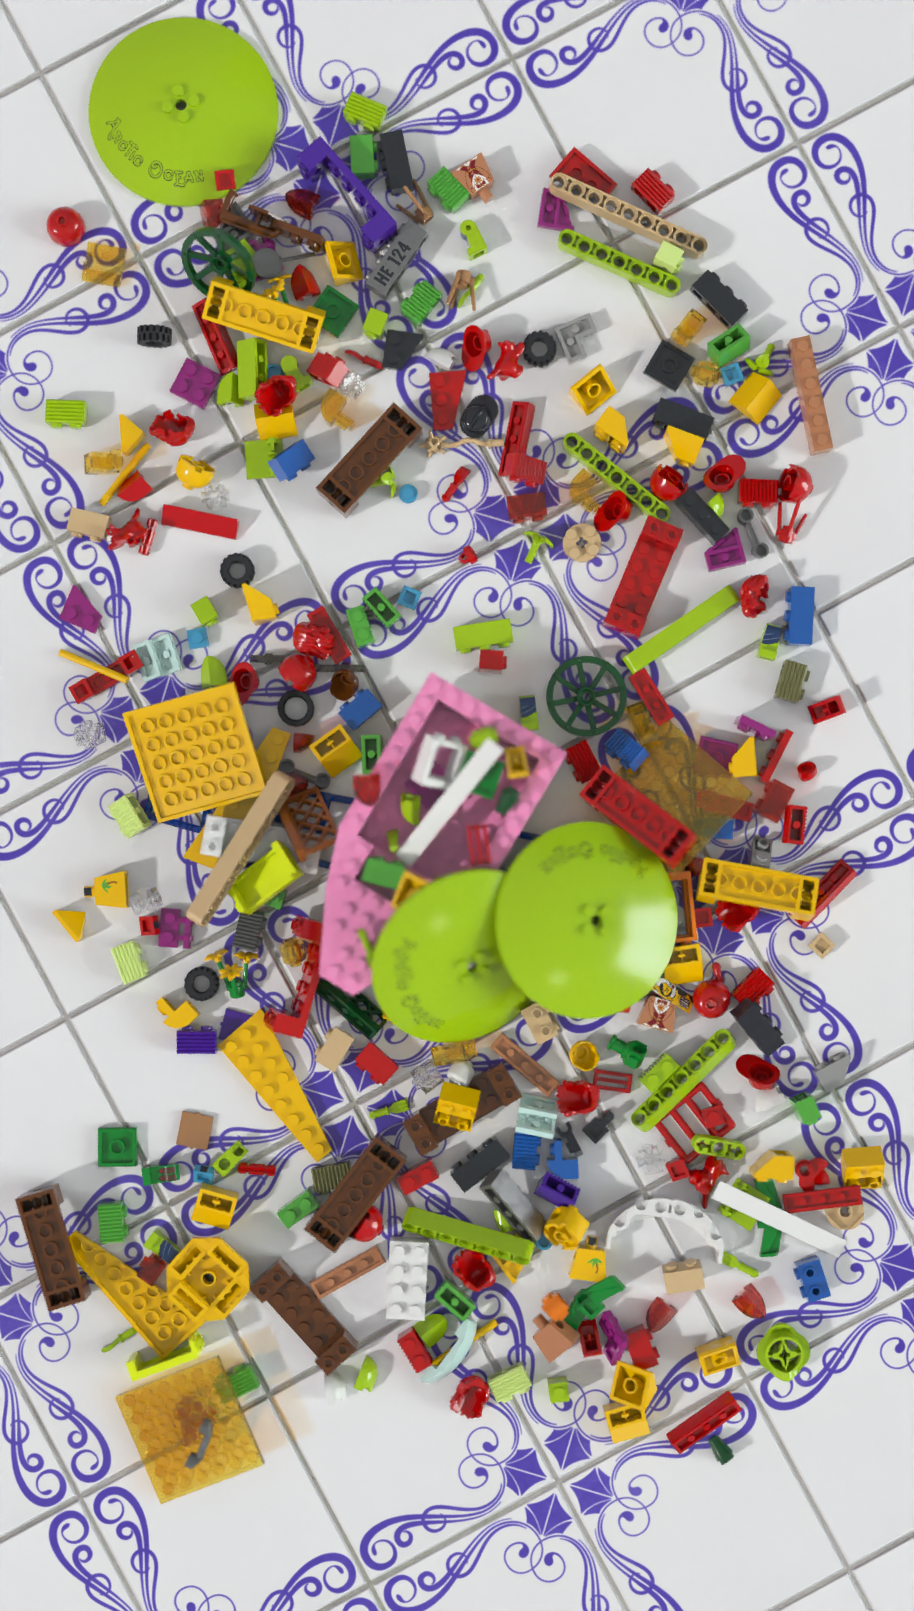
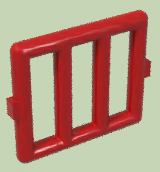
M699 1082L655 1125L665 1138L664 1141L668 1147H672L679 1157L684 1156L687 1164L692 1162L701 1153L693 1150L687 1155L661 1121L671 1115L691 1140L696 1134L678 1113L677 1109L686 1103L705 1127L701 1110L692 1099L698 1092L701 1091L712 1106L720 1105L726 1123L718 1131L715 1127L706 1129L710 1135L723 1137L736 1126V1123L722 1107L723 1103L719 1098H715L704 1082ZM700 1142V1143H697V1145L700 1147V1144H705V1143H704V1142H703V1143Z

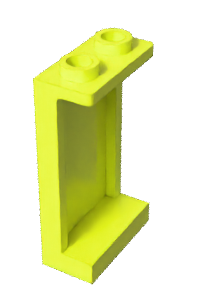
M278 840L271 844L273 848L271 851L239 874L227 893L234 899V906L238 912L251 915L303 875L302 870L285 843Z
M196 1330L188 1340L190 1345L172 1351L163 1360L158 1356L143 1362L139 1351L132 1353L126 1362L132 1382L199 1358L203 1346H205L202 1335H199Z

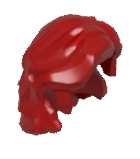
M274 375L267 382L259 384V388L254 393L256 403H260L259 409H262V412L266 413L267 416H279L283 408L289 407L296 399V379L291 375Z
M171 410L164 411L163 416L156 415L152 426L149 427V432L152 436L159 438L170 446L178 447L186 444L192 437L195 430V421L191 417L182 416L177 413V418H175Z
M751 575L741 586L739 594L741 597L740 601L742 602V613L747 618H756L758 614L766 610V604L760 598L768 599L769 584L767 575Z
M310 621L300 622L295 626L292 635L293 646L300 654L315 656L321 660H326L330 656L331 642H333L332 639L334 637L329 633L330 628L328 626L318 627V625Z
M718 901V908L715 910V914L719 917V921H723L721 925L725 926L730 932H740L747 922L755 919L760 911V907Z
M563 1080L562 1085L557 1087L558 1094L556 1097L561 1099L557 1101L558 1109H560L559 1112L564 1114L565 1117L577 1115L578 1113L587 1114L594 1111L598 1106L600 1090L597 1085L585 1080L575 1082Z
M465 1248L464 1251L460 1252V1256L458 1254L455 1256L454 1264H452L453 1274L459 1277L467 1288L479 1292L482 1288L494 1285L496 1276L493 1267L484 1258L483 1253Z
M471 1375L460 1380L459 1385L456 1387V1393L449 1401L450 1409L455 1413L461 1411L460 1415H465L467 1419L481 1417L483 1405L486 1404L490 1396L488 1383L477 1375Z

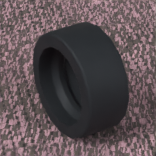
M299 690L288 691L282 695L277 707L282 721L294 727L304 726L310 722L315 709L310 696ZM294 697L303 699L307 704V713L298 720L289 718L285 713V704Z

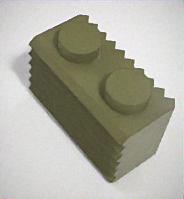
M787 659L784 660L773 697L795 704L802 700L805 689H802L803 683L808 681L810 671L807 670L808 665Z
M350 1160L312 1167L311 1173L315 1193L320 1192V1195L331 1193V1190L337 1187L351 1169Z

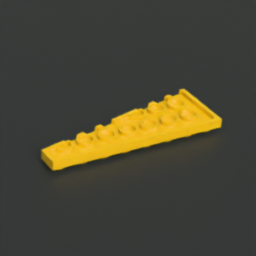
M274 727L256 751L266 784L272 774L279 769L280 762L291 737L290 733ZM258 796L217 807L212 815L244 820ZM204 825L183 858L213 869L220 857L200 854Z
M261 1008L223 1040L218 1047L318 1163L332 1151V1147L274 1032L265 1026V1013Z
M75 1230L69 1236L76 1262L162 1360L205 1323V1321L195 1323L167 1297L166 1291L78 1230Z

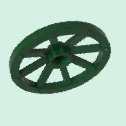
M202 227L193 231L185 239L181 250L182 264L188 278L200 292L208 296L210 287L201 278L212 271L220 277H224L225 273L227 279L234 281L233 286L239 288L233 276V271L246 280L244 290L250 292L253 290L256 282L254 262L247 249L237 238L219 228ZM204 237L217 238L218 251ZM194 240H197L211 255L191 251ZM224 242L230 245L236 252L230 255L226 253ZM191 258L208 261L210 265L196 273ZM241 258L246 272L233 264L232 261Z
M579 656L564 662L551 676L546 690L548 711L556 724L566 732L582 737L600 735L611 729L623 715L627 702L626 685L621 674L612 664L594 656ZM582 663L601 666L600 671L589 687L586 685ZM577 665L581 689L560 675L568 668ZM607 670L616 680L618 687L595 692V687ZM556 681L577 695L553 700V690ZM620 693L617 711L596 700L597 697ZM583 694H588L589 700H584ZM578 702L567 722L559 716L555 709V706ZM591 705L611 715L612 719L605 725L596 728ZM583 706L586 708L590 730L571 726Z

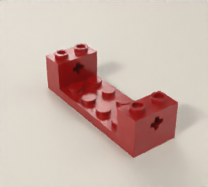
M648 515L602 626L636 640L640 637L673 553L684 532L683 529Z
M605 765L599 768L579 793V796L595 811H600L654 852L658 859L673 870L698 840L694 832Z
M297 914L291 923L292 933L300 938L311 940L312 943L310 942L307 948V961H304L302 965V978L297 982L296 991L298 992L296 998H293L291 1003L292 1012L270 1007L269 1011H266L264 1015L265 1026L272 1032L302 1039L320 978L323 921Z

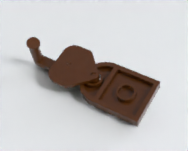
M229 188L219 214L221 222L265 239L281 235L291 239L290 242L295 245L301 246L304 244L309 246L308 249L317 253L319 251H326L324 236L289 224L284 219L265 209L249 205V211L252 215L256 216L255 222L230 213L233 201L238 197V194ZM261 221L271 222L269 228L260 225Z

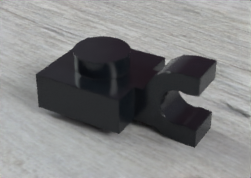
M608 1110L600 1120L595 1116L582 1128V1131L596 1144L609 1131L606 1125L615 1118L614 1114Z
M570 1122L566 1123L568 1127L566 1132H562L559 1127L556 1128L557 1133L561 1137L567 1138L568 1142L565 1144L570 1154L574 1153L576 1157L583 1155L572 1132L573 1129Z

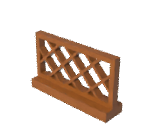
M316 786L287 797L278 815L299 862L307 861V855L335 845L338 829L318 787ZM317 795L314 801L307 800L308 796ZM298 802L296 808L289 807L288 804ZM303 804L310 805L308 811L301 810ZM315 807L322 808L320 814L313 813ZM297 814L304 815L302 821L295 820ZM309 817L316 818L314 824L307 823ZM321 820L329 822L326 827L319 826ZM303 827L310 828L308 834L301 833ZM315 830L323 832L320 837L313 836ZM328 833L336 835L332 839H325ZM309 840L317 842L314 846H311L309 848H307L306 846Z

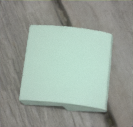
M171 633L132 646L144 665L140 669L144 682L183 670Z
M521 1093L522 1097L519 1102L515 1132L553 1139L558 1113V1100Z

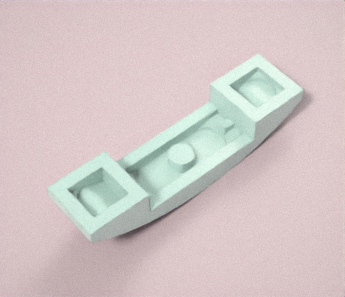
M466 1319L462 1322L454 1333L459 1338L439 1366L433 1364L429 1366L420 1378L421 1382L435 1383L448 1376L461 1363L475 1337L477 1322L475 1320Z

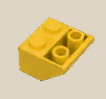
M608 406L595 423L593 433H595L594 436L599 441H605L610 444L611 450L618 454L619 452L624 454L629 444L625 417L611 406Z
M341 724L309 746L332 778L362 758V753Z
M700 943L674 946L670 960L663 972L664 979L674 985L703 981Z
M443 1081L433 1123L471 1132L481 1091Z
M881 1146L842 1149L841 1171L843 1187L860 1185V1189L882 1187L885 1161Z
M768 1150L749 1167V1173L757 1181L768 1182V1179H776V1182L788 1183V1180H793L795 1157L789 1151Z
M202 1182L191 1220L228 1230L239 1193Z
M619 1402L602 1405L613 1444L650 1434L644 1411Z

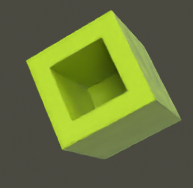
M370 307L362 328L365 337L371 340H381L389 320L388 314Z
M207 595L190 605L203 627H211L218 622L217 619L220 616Z
M567 1377L547 1378L550 1403L570 1401Z

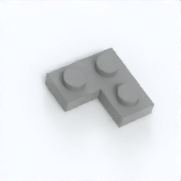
M590 313L554 328L568 364L587 357L580 339L597 332Z

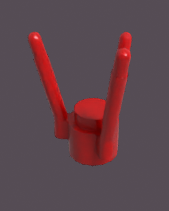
M800 498L795 505L789 526L784 525L783 529H781L782 502L778 503L777 530L775 535L778 536L777 540L780 542L792 544L796 540L797 534L807 517V514L803 515L794 531L793 525L800 507Z

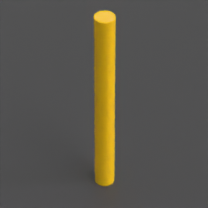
M145 442L98 501L102 506L108 503L151 449L149 444Z
M64 649L59 651V656L125 684L129 682L130 677Z
M495 1318L476 1331L473 1342L499 1325ZM452 1347L433 1359V1365L439 1366Z

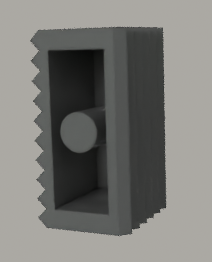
M257 911L251 915L240 913L232 946L250 951H256L257 948H260L263 937H260L261 929L265 930L267 918H264L265 913Z

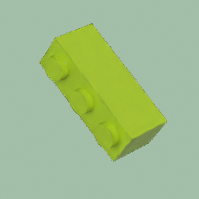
M253 337L237 341L238 398L247 401H256L255 391L259 388V384L268 380L267 341Z
M510 618L453 627L456 652L460 651L461 654L471 653L472 649L477 648L479 650H491V646L496 645L499 648L510 647V643H513Z

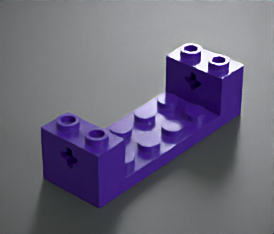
M321 136L297 156V165L300 168L299 173L305 180L309 179L313 183L329 169L330 174L335 179L339 178L342 182L341 186L348 194L351 192L354 195V201L360 208L364 207L368 211L366 214L370 220L361 227L362 244L368 251L372 250L376 254L398 234L397 222Z

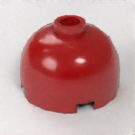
M67 206L58 207L47 218L46 226L50 238L62 247H73L81 241L83 234H85V222L82 216L73 208Z
M662 464L657 466L650 477V487L653 495L660 501H676L689 489L688 483L686 482L684 485L682 482L684 477L678 471L668 465L662 467Z
M789 464L790 468H785L779 478L778 489L781 488V495L778 494V498L780 501L796 504L799 498L802 502L811 494L813 490L812 478L805 468Z
M290 655L278 667L283 679L286 682L288 680L293 682L292 687L301 692H306L316 681L317 671L314 661L307 655Z
M715 979L700 982L695 988L692 997L693 1006L697 1013L708 1019L723 1016L731 1003L728 987Z
M374 1205L370 1207L349 1234L350 1238L360 1242H369L382 1233L384 1225H382L383 1217L377 1207Z

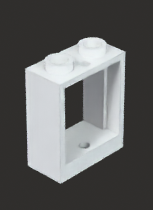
M434 732V735L425 734L411 778L421 785L448 789L459 775L468 746L461 742V738L456 736L446 738L445 735ZM438 745L453 748L444 776L429 774Z

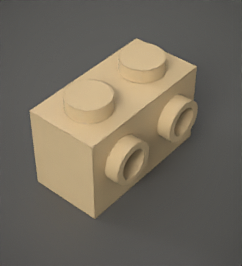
M71 507L66 530L73 537L82 538L87 536L90 537L89 540L101 543V540L107 541L106 529H109L112 518L107 515Z
M535 1002L520 1010L538 1045L558 1036L557 1030L560 1028L555 1019H550L548 1013L551 1011Z
M335 1026L334 1029L329 1028L324 1036L327 1039L323 1046L320 1044L314 1053L317 1056L315 1061L333 1072L336 1071L355 1039L353 1035L338 1026Z
M690 1258L682 1262L672 1261L662 1265L667 1295L705 1289L700 1259Z

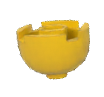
M185 454L180 456L176 465L178 479L183 483L182 486L189 490L206 487L215 473V469L200 459L199 462L195 461L192 456Z

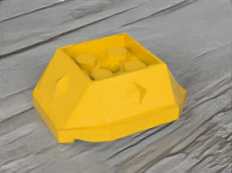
M193 1237L166 1267L167 1297L195 1323L224 1320L250 1291L249 1263L221 1237ZM211 1273L214 1276V1280L207 1281L204 1275Z

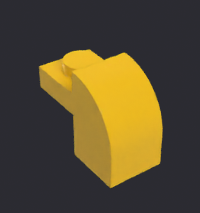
M165 996L156 1002L158 1011L162 1015L168 1016L163 1023L172 1028L185 1027L201 1014L189 1000L185 1001L177 1009Z

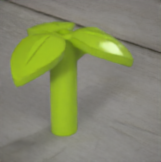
M769 343L763 354L755 360L756 362L745 358L749 368L753 371L758 369L759 374L763 376H774V373L766 368L769 365V357L775 346Z
M389 466L387 468L389 472L383 473L370 488L389 485L391 488L390 498H393L397 484L394 481V471Z
M526 531L523 533V535L532 536L533 540L525 558L527 563L532 564L540 544L546 543L552 549L554 547L547 537L537 532Z

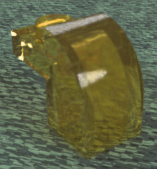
M692 308L682 322L673 330L671 337L676 343L687 348L708 319Z
M329 388L321 402L323 419L329 427L334 422H337L335 425L340 429L351 431L355 426L354 421L341 413L347 403V399L332 388Z
M113 449L106 453L90 452L84 455L85 474L113 475L121 473L123 457L119 449Z
M584 468L573 478L569 488V498L574 506L580 501L582 503L581 507L587 513L591 512L594 514L600 505L587 493L596 485L597 481Z
M643 701L625 707L632 731L641 746L659 739L658 733L651 722L648 709Z
M474 1039L444 1043L431 1047L434 1066L456 1064L478 1057Z

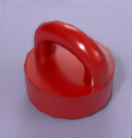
M471 545L465 546L463 548L464 552L459 556V562L461 564L470 562L471 565L478 562L477 555Z
M806 761L797 767L801 781H809L816 776L817 767L815 763Z

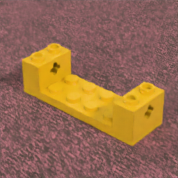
M215 275L210 284L202 319L314 354L326 315L325 310L309 305L306 309H302L234 287V281Z
M704 857L700 864L695 901L714 904L716 900L771 909L790 913L791 919L809 922L815 915L820 878Z

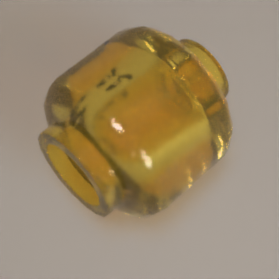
M701 360L696 366L692 367L691 377H693L696 385L711 388L714 384L718 383L721 371L718 369L717 364Z
M297 937L283 940V944L279 947L283 963L291 967L300 966L301 962L307 957L304 943L302 940H298Z

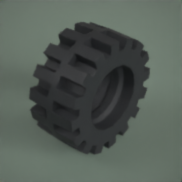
M145 324L137 327L138 345L149 348H167L171 346L172 329L170 327L157 324Z
M539 330V332L533 331L532 334L527 335L523 342L524 351L522 354L529 365L532 364L533 367L539 366L541 368L553 361L556 355V341L548 332L545 331L544 333L542 330ZM535 342H543L547 346V352L544 356L539 357L532 353L531 347Z
M242 553L227 555L228 557L224 558L220 565V574L223 581L236 589L242 588L244 583L249 585L255 575L253 562ZM235 563L243 564L246 570L244 576L238 579L230 575V567Z
M206 966L192 969L184 979L186 994L196 1001L209 1000L219 990L220 983L217 973ZM198 976H205L209 979L210 986L208 990L204 992L196 990L194 981Z

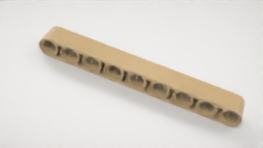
M555 173L550 180L548 188L552 195L659 244H662L664 240L684 250L683 255L699 259L707 250L708 243L705 238L566 174ZM557 181H558V182H560L563 186H562V187H556V186L554 185V182H557ZM571 190H578L580 195H574ZM589 198H595L597 203L590 202ZM606 206H613L615 211H609ZM624 214H630L632 219L625 218ZM641 222H648L650 227H644ZM659 229H664L667 235L660 234ZM676 237H681L684 243H679ZM693 245H699L702 251L695 250Z
M276 770L272 774L188 908L187 918L201 927H205L210 922L292 791L295 779L280 770Z

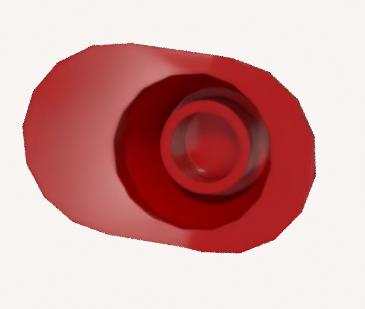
M470 325L464 331L461 359L468 371L475 372L479 370L483 364L485 354L491 349L492 341L488 330L480 329L476 325Z
M728 455L705 472L703 482L714 493L728 492L733 488L735 481L744 474L746 462L739 455Z
M622 491L613 492L596 512L594 526L598 531H608L616 523H623L629 518L633 504L627 500Z
M241 662L234 667L228 682L234 681L242 706L248 701L251 693L258 689L260 679L257 671H255L251 664Z
M746 1054L740 1056L736 1061L737 1071L747 1078L755 1089L771 1090L773 1083L780 1078V1070L775 1065L758 1056Z

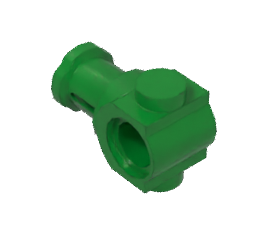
M615 1034L607 1046L608 1050L611 1049L621 1054L620 1058H622L623 1063L634 1070L641 1066L647 1053V1045L637 1040L625 1042L617 1038Z

